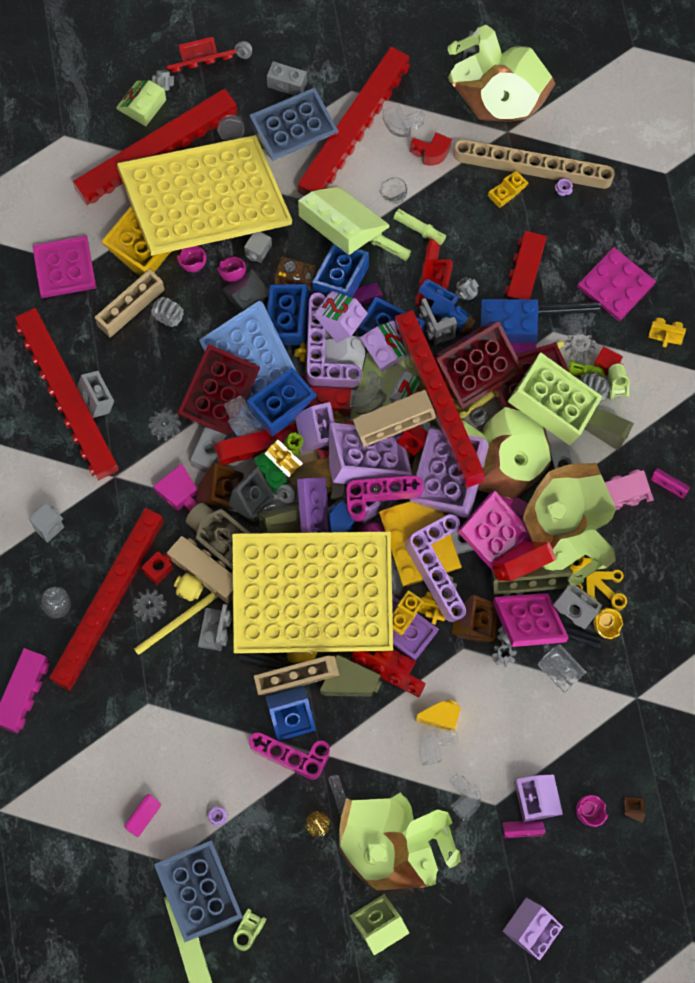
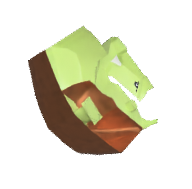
M486 24L478 27L473 35L459 42L454 41L447 46L449 54L455 55L474 45H479V53L457 63L448 77L449 82L453 84L479 120L496 122L526 120L542 106L555 86L553 77L532 48L515 46L501 53L495 31Z
M504 407L486 422L482 433L462 420L469 436L485 438L489 446L483 466L484 482L478 485L477 490L487 493L496 491L499 496L514 499L536 483L550 466L551 454L546 429L522 411Z
M597 463L571 464L549 471L536 488L523 516L532 541L550 542L556 560L543 567L552 571L563 570L584 555L591 557L592 559L589 564L570 576L569 583L572 586L583 583L584 578L597 569L608 568L616 561L615 550L596 531V529L606 525L613 518L616 511Z
M401 792L388 799L349 800L346 798L339 829V851L354 873L376 890L423 888L435 885L438 868L428 843L432 838L437 840L449 868L461 862L460 851L455 847L449 828L452 821L448 812L435 810L414 820L411 805Z

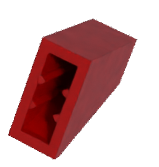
M523 541L491 564L498 581H513L555 561L556 558L550 542Z

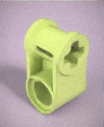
M614 364L608 370V383L610 384L608 397L610 400L619 396L629 397L630 381L622 364Z
M250 909L246 911L233 938L234 945L238 950L246 951L251 947L256 936L264 926L266 918L258 917L251 913ZM241 935L249 938L248 943L244 946L237 943V939Z

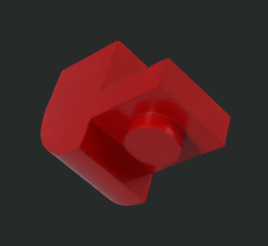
M435 132L429 144L413 137L410 143V152L417 157H424V165H438L446 159L451 149L452 138Z

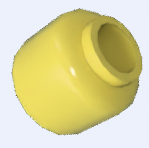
M185 573L183 577L178 576L174 587L177 588L176 595L188 601L198 600L204 588L202 580L189 573Z

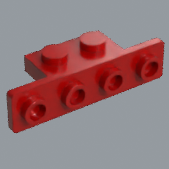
M213 37L181 44L178 46L182 62L166 66V70H171V73L182 71L181 67L188 66V69L198 67V63L205 62L207 65L215 63V59L218 58L223 60L232 59L233 55L236 54V50L217 54Z
M429 239L426 247V257L422 265L423 271L419 280V289L425 280L429 279L448 290L453 262L451 259L438 260L440 246L434 239ZM419 292L415 297V304L418 308L421 306V299L425 298Z
M395 650L376 651L374 655L366 651L353 652L351 662L379 674L380 678L416 697L421 696L426 683L410 675L416 661Z

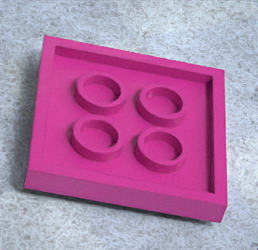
M87 236L32 245L41 298L96 289Z
M613 247L577 287L593 301H599L601 307L620 322L655 285L656 281Z
M496 491L488 495L457 531L493 572L492 562L523 541H527L530 537L526 525Z
M548 593L494 598V607L512 647L567 642L568 635Z

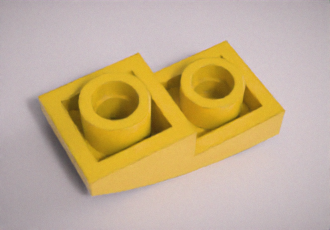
M515 171L504 178L500 185L490 190L487 196L500 208L519 194L528 185V182Z
M409 590L392 614L393 631L400 636L405 633L425 602Z

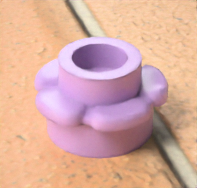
M564 178L558 181L555 185V190L561 196L570 195L573 191V185L569 179Z
M213 807L208 813L207 819L211 822V825L218 827L226 823L227 812L224 808Z

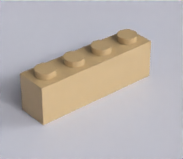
M149 269L95 316L97 326L111 338L164 291L163 281Z
M423 390L404 399L396 400L387 406L379 407L367 414H362L354 418L353 421L362 444L366 447L436 418L426 390Z
M181 536L167 552V555L174 564L186 573L202 580L203 586L229 604L233 599V571L232 573L229 572L221 561L217 560L216 562L211 558L212 555L205 549L201 551L197 548V544L192 539H186Z
M325 656L254 676L258 695H269L339 676L335 656Z

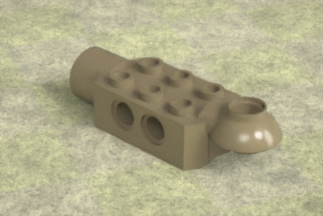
M199 503L188 514L186 524L197 532L196 539L200 544L233 571V534L251 533L224 510L220 509L214 512L205 503Z

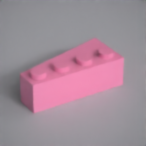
M634 470L629 472L627 476H615L610 479L611 481L605 482L616 510L620 509L623 504L638 505L643 499H646L647 502L654 501L644 470Z

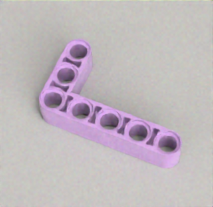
M314 293L309 299L306 380L314 386L356 387L360 384L362 370L359 366L325 363V328L321 323L315 324L313 320H317L313 314L318 309L313 303L318 302L321 304L325 296L321 293ZM318 337L320 341H314L312 338ZM317 354L320 358L314 359L311 355ZM317 372L319 373V376L315 377L312 376L310 373ZM336 373L338 377H331L330 374ZM349 374H355L357 378H350Z
M451 514L409 536L405 541V547L443 616L449 622H454L465 616L466 608L431 546L459 528V519ZM445 521H448V522L451 523V525H452V528H451V529H449V528L446 527ZM429 530H433L435 532V538L430 536ZM413 538L419 541V547L413 544ZM422 556H426L429 559V564L423 562ZM432 573H436L438 575V581H435L432 578ZM442 590L448 593V599L442 596ZM452 607L456 608V610L458 611L457 616H454L452 614Z

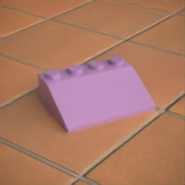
M330 423L329 468L333 483L349 484L354 480L412 476L406 449L396 443L401 433L364 447L355 425ZM394 485L391 488L400 489V486Z
M429 428L416 474L423 481L424 492L422 496L409 500L410 502L447 514L469 518L479 484L469 488L465 487L441 430ZM469 436L483 468L489 446L485 438ZM414 484L413 490H416L417 484Z

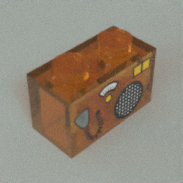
M281 257L275 274V284H306L309 290L312 291V282L317 274V266Z

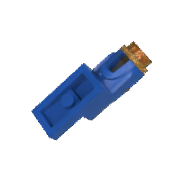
M426 279L418 292L423 294L425 298L434 301L431 311L437 317V321L439 322L446 317H455L457 321L456 330L469 333L476 320L461 307L455 306L459 296Z

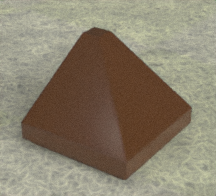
M624 797V815L643 822L645 817L644 798Z

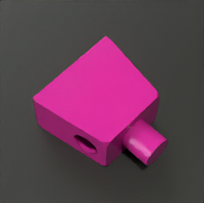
M182 464L153 486L155 493L177 511L184 506L191 511L198 505L194 499L197 496L198 490Z

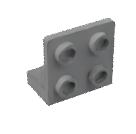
M426 298L421 299L419 319L425 321L428 339L432 340L434 345L455 338L457 328L455 317H446L437 323Z
M223 604L222 611L205 609L198 647L222 651V647L227 645L228 634L226 627H230L232 616L226 604Z

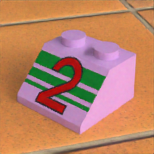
M331 291L313 315L337 343L351 337L368 313L357 299Z
M394 320L375 327L360 337L382 373L408 356Z

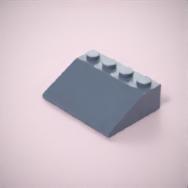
M315 88L249 115L250 126L272 161L338 133Z
M212 840L154 864L184 942L220 930L242 920V914Z

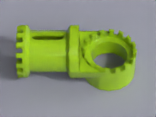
M572 359L568 367L570 374L577 377L585 376V374L591 375L594 372L599 373L601 378H604L605 375L600 367L587 363L585 365L579 364Z
M295 432L285 439L283 445L297 457L301 454L299 449L302 447L304 440L302 435Z

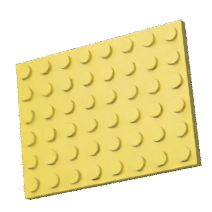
M256 135L117 163L118 172L151 256L292 225V218Z
M391 532L233 534L234 653L393 651Z

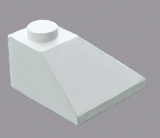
M351 336L337 343L334 339L325 340V363L352 364L359 366L362 370L365 358V345L360 337ZM331 373L330 376L336 378L338 374ZM349 374V377L354 379L357 378V375Z

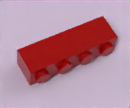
M525 231L524 237L520 236L517 246L520 248V252L515 253L513 263L516 264L515 270L511 269L508 280L512 281L510 286L506 285L504 293L507 300H530L547 236Z

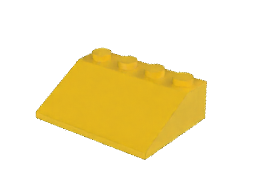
M132 205L101 241L107 249L140 276L149 269L155 272L172 252L150 255Z
M413 502L403 503L379 511L385 532H391V551L403 586H410L424 581L405 547V541L415 532L445 517L444 512ZM429 530L430 536L435 538V532L433 530ZM451 534L431 545L446 573L462 568ZM413 538V544L419 547V541ZM422 556L423 562L429 564V559L426 556ZM432 573V578L438 576L436 573Z

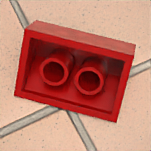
M300 376L316 394V397L303 410L311 406L330 402L334 416L350 417L353 387L314 386L307 382L306 377Z

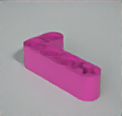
M418 476L351 481L347 485L349 515L354 521H362L367 514L366 502L418 498L424 492L423 481ZM414 484H417L416 490H413ZM394 485L400 486V490L397 492L391 491L390 488ZM379 487L381 490L378 493H372L371 489ZM355 488L361 489L358 495H353L351 491ZM355 507L362 508V511L358 514L352 512Z
M254 733L249 739L250 748L254 753L310 780L317 779L321 775L330 756V747L325 741L314 743L309 754L306 755L262 733ZM261 739L262 744L266 747L268 746L267 752H265V747L261 745L255 747L254 741L258 742ZM278 747L282 750V753L276 757L271 755V750ZM318 747H324L327 750L323 756L317 755L315 751ZM297 756L300 762L297 765H291L288 762L290 757ZM315 765L318 771L310 774L307 772V767Z

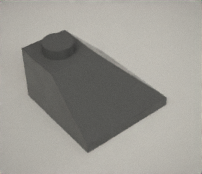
M252 269L246 272L241 280L232 282L222 289L240 313L258 301L265 304L269 300L268 288Z

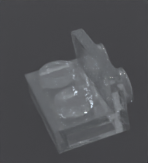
M561 644L547 653L538 663L542 671L564 693L587 673Z

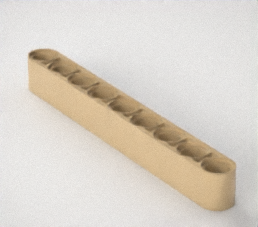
M470 140L457 141L454 149V158L461 163L510 172L517 171L521 174L553 180L566 178L571 183L602 189L611 186L615 175L613 168L606 165Z

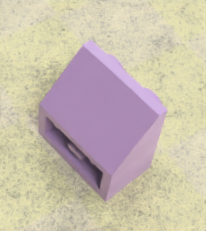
M330 402L311 406L301 411L295 417L298 434L302 435L304 440L301 447L302 452L329 446V424L335 423Z
M536 775L516 779L514 784L523 823L563 815L554 775Z
M526 898L503 932L512 941L540 961L563 926L541 905Z

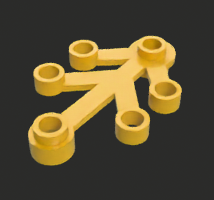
M582 556L578 559L579 565L570 564L572 575L589 564L592 558ZM620 570L613 572L594 571L586 577L587 594L596 600V586L611 601L613 609H624L627 604L626 596L621 593L615 594L601 581L612 580L615 583H619L624 577L623 572ZM614 574H619L621 578L616 579L614 577ZM581 584L576 585V586H578L581 590H583V587H582ZM620 600L622 605L617 606L615 601Z

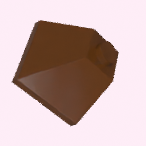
M213 463L198 484L196 503L203 502L209 508L235 510L228 504L233 489L243 480L244 473L218 463Z
M471 595L464 603L466 608L465 616L453 622L452 635L465 640L495 643L498 613L494 604L476 595Z

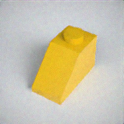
M453 700L441 701L418 713L416 722L454 733L461 706Z

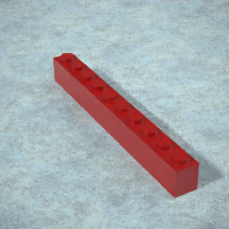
M390 47L337 125L338 133L329 137L299 181L298 193L306 196L312 191L327 189L329 183L332 184L334 182L337 171L343 169L348 155L351 156L353 154L355 145L363 139L366 128L371 127L374 121L373 118L376 114H380L385 100L388 101L390 99L393 88H397L400 84L401 76L408 72L410 68L408 55Z
M223 89L73 181L75 190L86 205L97 202L103 195L110 194L115 188L121 184L123 185L117 169V163L176 152L182 147H187L193 140L203 137L206 132L216 129L224 121L234 118L237 114V104L228 92Z
M36 308L15 317L18 323L15 327L19 335H24L25 340H23L27 351L31 349L33 352L31 358L35 366H40L41 370L38 372L43 382L47 380L49 394L51 397H56L57 402H55L59 413H64L65 418H63L66 427L72 428L74 433L71 436L75 444H80L82 449L79 452L83 460L88 459L90 465L87 467L91 475H96L99 481L119 471L107 444Z
M414 311L395 316L396 329L422 389L426 390L436 415V421L465 487L469 488L484 482L482 465Z
M147 508L142 512L52 672L50 679L53 683L71 691L162 528L164 520L161 515Z

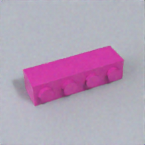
M25 648L23 649L0 702L1 728L18 733L19 729L24 727L26 712L31 710L34 703L32 698L35 692L38 693L42 684L40 681L41 677L49 669L50 664L46 656Z

